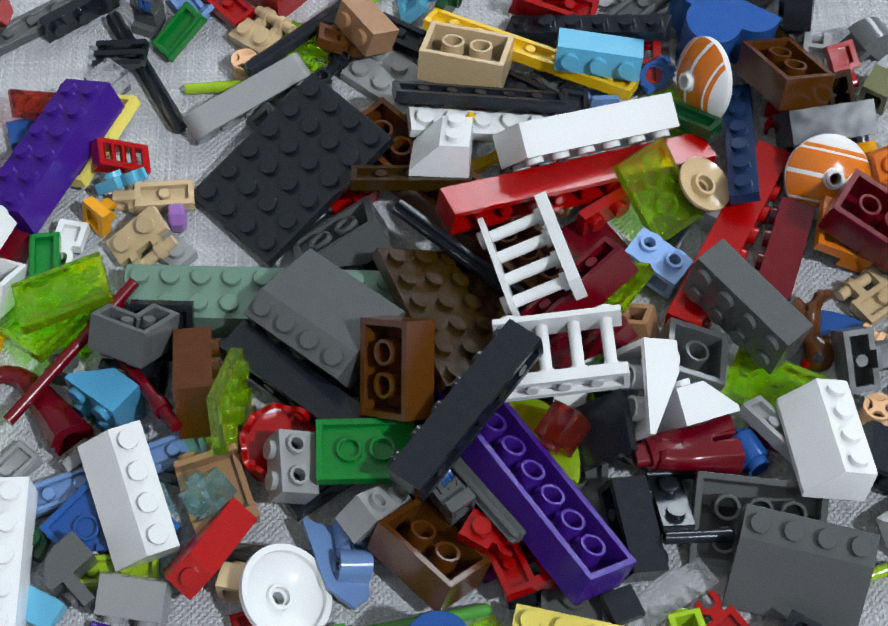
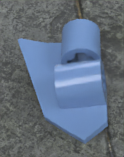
M303 518L302 525L325 588L348 607L355 610L370 597L368 583L373 574L374 558L373 554L366 550V539L354 544L337 520L331 526Z

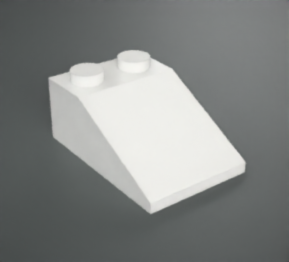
M643 337L616 350L617 360L620 362L628 361L631 388H624L623 390L627 391L636 441L657 433L679 374L680 355L678 353L677 340Z

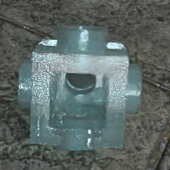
M215 466L204 473L197 470L184 481L187 487L178 496L184 502L185 509L200 520L209 515L213 517L237 490L220 469Z

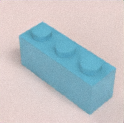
M559 27L554 70L638 82L643 62L644 40Z

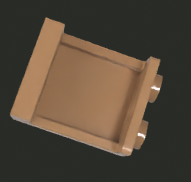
M227 441L219 442L210 446V451L197 454L196 451L187 452L180 455L178 461L173 462L175 476L194 535L211 520L232 496L257 518L254 524L260 523V514L256 503H254L238 455L236 443L228 445Z

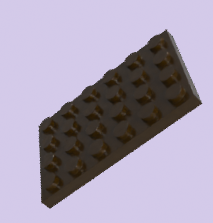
M376 248L372 258L396 306L405 311L404 317L435 320L434 382L440 395H447L455 378L459 375L463 376L469 369L474 355L480 350L483 351L490 343V338L493 334L492 320L506 316L499 299L503 295L445 251ZM538 361L528 373L540 370Z

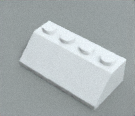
M816 378L777 398L775 405L801 496L865 502L878 473L848 382Z
M137 420L108 429L77 446L115 572L117 573L180 552V544L141 421Z

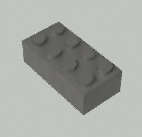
M721 239L697 258L682 288L687 297L693 303H697L708 314L710 320L719 325L730 336L733 343L744 349L752 357L754 363L758 367L763 368L769 375L796 353L813 327V324L724 239Z

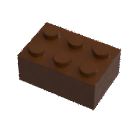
M792 38L744 40L741 43L735 72L747 84H750L760 96L770 102L776 110L787 112L793 109L828 105L835 74Z
M391 315L360 317V415L404 422L428 419L434 405L435 320Z
M211 326L173 329L172 390L176 416L182 422V428L179 430L180 440L219 436V423L225 422L223 403H218L224 402L223 384L220 383L223 382L222 363H220L219 358H215L220 357L219 339L212 338Z
M417 498L379 520L367 546V549L434 611L445 610L479 587L493 560L487 554L484 555L457 540L456 538L460 530L455 525L450 526L444 516L427 500L423 503Z

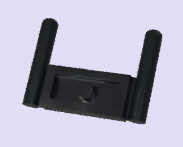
M644 468V476H646L648 486L653 493V506L656 518L659 520L660 533L663 535L664 545L731 542L735 539L736 534L732 528L695 530L696 524L681 480L694 479V471H661L656 469L648 471L647 468Z

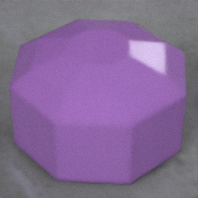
M182 203L168 205L169 228L172 232H184L187 227V211Z

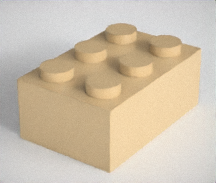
M432 20L419 49L417 79L427 81L428 83L503 88L512 64L515 35Z

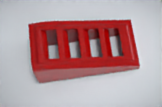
M95 138L90 145L93 172L110 173L120 169L121 173H127L144 167L147 174L151 173L148 145L109 138ZM106 152L110 153V159H106ZM116 152H120V161L116 159ZM126 153H130L131 163L127 162ZM136 153H141L142 165L137 164Z

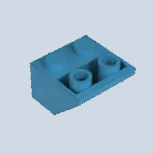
M116 368L68 373L64 377L69 390L67 394L74 404L72 408L84 420H87L94 414L96 417V427L100 432L137 420L142 421L147 416L139 385Z

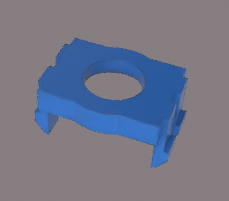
M660 55L642 67L639 85L641 86L640 89L647 96L656 89L663 87L670 79L676 76L674 74L677 71L674 65L669 67L667 64L671 61L668 56L663 58ZM656 67L662 72V79L659 83L652 84L647 80L646 72L649 68Z

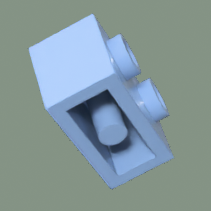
M645 227L642 228L625 250L639 270L633 277L667 300L686 277L694 262L685 252L676 249L664 241L660 235L651 232Z

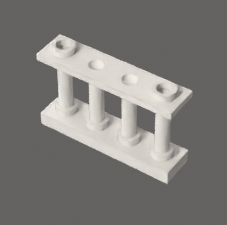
M546 191L534 195L538 208L533 209L534 213L489 231L483 217L477 219L481 231L476 233L482 249H488L504 293V296L499 299L506 316L509 314L516 317L521 316L518 307L562 289L565 291L571 289L576 301L588 296ZM537 224L540 227L546 225V229L541 230L542 234L497 252L494 242ZM546 245L548 248L552 246L555 248L547 257L508 273L504 272L502 263ZM553 267H556V269L563 268L564 272L559 273V277L513 296L510 285Z
M601 304L594 308L518 317L507 315L500 319L492 320L494 332L499 326L503 327L509 318L539 336L542 339L544 351L543 355L539 358L540 370L527 373L505 402L631 388L628 361L620 362L617 360L613 327L622 326L620 304ZM600 328L604 363L587 366L584 360L581 331ZM568 332L572 366L564 369H553L549 334Z

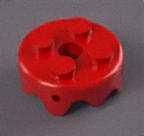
M279 403L269 404L252 413L242 426L237 441L238 455L245 470L254 479L265 484L267 459L263 456V446L265 440L277 429L315 432L316 445V430L310 422L309 413L300 406H287Z

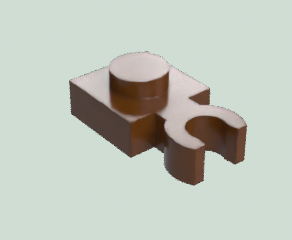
M320 22L316 32L315 47H319L325 52H334L340 55L345 51L352 57L361 58L362 53L339 28Z

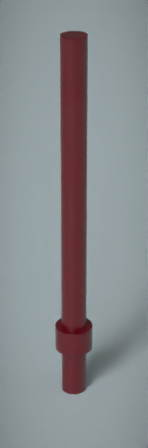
M129 278L115 295H109L102 303L103 306L110 303L124 308V302L139 287L138 283ZM90 322L3 416V419L8 424L13 426L88 343Z
M88 310L83 314V319L87 324L90 322L92 310ZM115 359L128 377L139 385L141 393L150 403L149 408L156 418L162 419L172 432L179 431L182 428V422L172 411L173 406L167 398L158 394L139 368H132L125 362Z

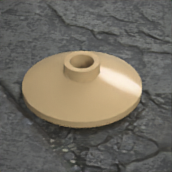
M702 157L690 158L682 164L679 170V184L684 195L693 205L709 212L721 210L729 202L728 179L719 166Z

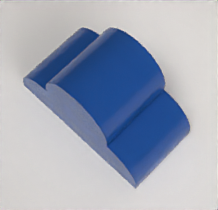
M670 0L666 14H671L672 27L676 30L675 35L679 37L676 46L678 61L689 41L696 37L709 36L722 45L729 62L737 64L742 41L774 38L781 17L746 0Z

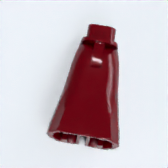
M729 414L690 426L658 432L655 435L642 439L641 443H636L638 451L630 454L635 468L646 467L648 471L656 469L661 471H704L739 474L743 470L745 452L738 437L733 438L736 428Z

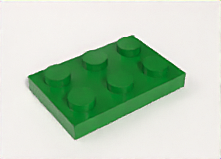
M384 418L316 419V484L394 483L387 470L388 463L392 455L396 451L402 450L409 442V437L415 428L414 421L404 422Z

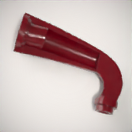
M0 366V384L14 385L22 396L39 378L34 372L20 366ZM50 386L29 407L50 448H53L58 456H61L84 437L89 439L91 436H94L90 425Z

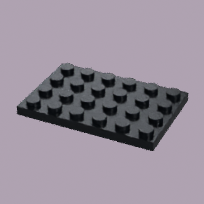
M311 73L194 189L195 202L271 268L351 187V165H373L395 142L392 136Z

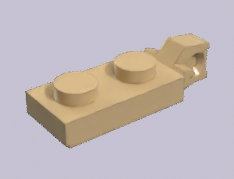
M194 180L136 182L128 190L112 191V201L117 204L114 211L141 213L148 206L152 205L159 212L168 211V205L173 203H182L186 210H195Z

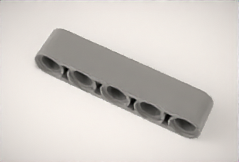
M293 53L194 108L182 120L197 143H205L251 117L267 102L274 104L281 100L295 86H299L311 74V71L300 55Z

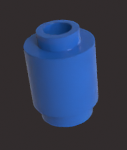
M739 428L735 430L736 433L733 438L738 437L745 452L742 472H747L748 476L751 477L763 473L771 465L768 459L770 456L753 429L745 430V428Z

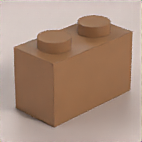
M341 0L334 23L365 57L391 52L399 29L372 0Z

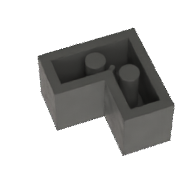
M109 303L91 313L87 348L99 352L104 357L123 361L132 368L142 369L173 349V329H178L180 313L154 303L138 313H133Z

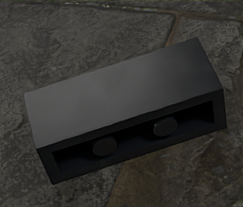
M646 476L610 478L597 489L604 521L637 561L622 583L654 581L669 571V557L663 546L660 524L656 518L653 506V493L648 486Z

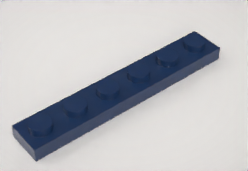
M750 84L733 85L730 103L723 114L729 199L731 205L761 201Z

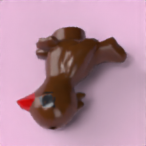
M819 289L808 303H805L800 297L791 303L813 324V327L801 344L802 359L798 371L824 372L830 369L834 363L832 340H830L831 334L825 335L824 338L820 335L822 325L821 308L823 303L834 296V292L830 289Z

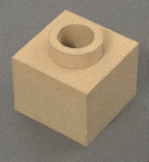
M234 561L233 563L224 562L215 583L218 599L241 604L239 598V579L245 562Z

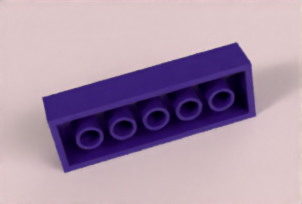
M65 79L51 100L45 105L44 110L36 121L29 127L23 139L14 148L5 164L0 168V205L4 206L8 210L9 215L17 222L14 228L28 234H37L91 157V143L95 138H104L125 106L109 82Z

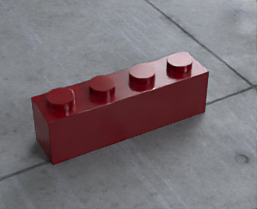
M782 197L779 208L774 206L772 208L768 223L773 225L772 231L768 229L765 231L761 246L767 249L765 254L759 252L755 269L760 271L759 273L790 302L817 206Z
M605 235L575 262L587 292V297L576 301L571 289L568 291L562 289L532 301L520 312V315L527 316L594 308L604 304L611 295L622 285L626 284L639 270L623 247ZM549 334V340L557 334Z

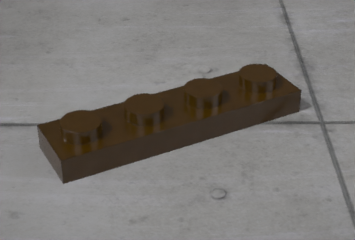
M351 165V191L363 193L372 191H390L394 193L421 191L427 193L450 185L472 181L471 165L469 178L409 176V165Z

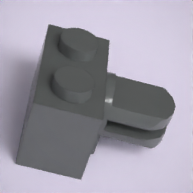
M857 326L830 330L837 380L847 381L851 394L881 390L879 371L888 370V339L875 341L873 327Z

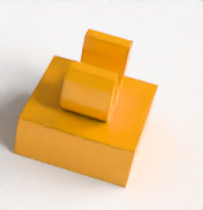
M91 195L82 201V222L89 223L90 228L103 238L111 233V221L116 218V214L111 210L117 207V204L109 197L99 202Z

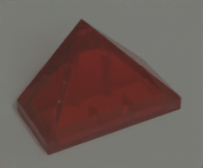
M9 89L8 96L12 118L37 119L44 110L45 105L56 92Z

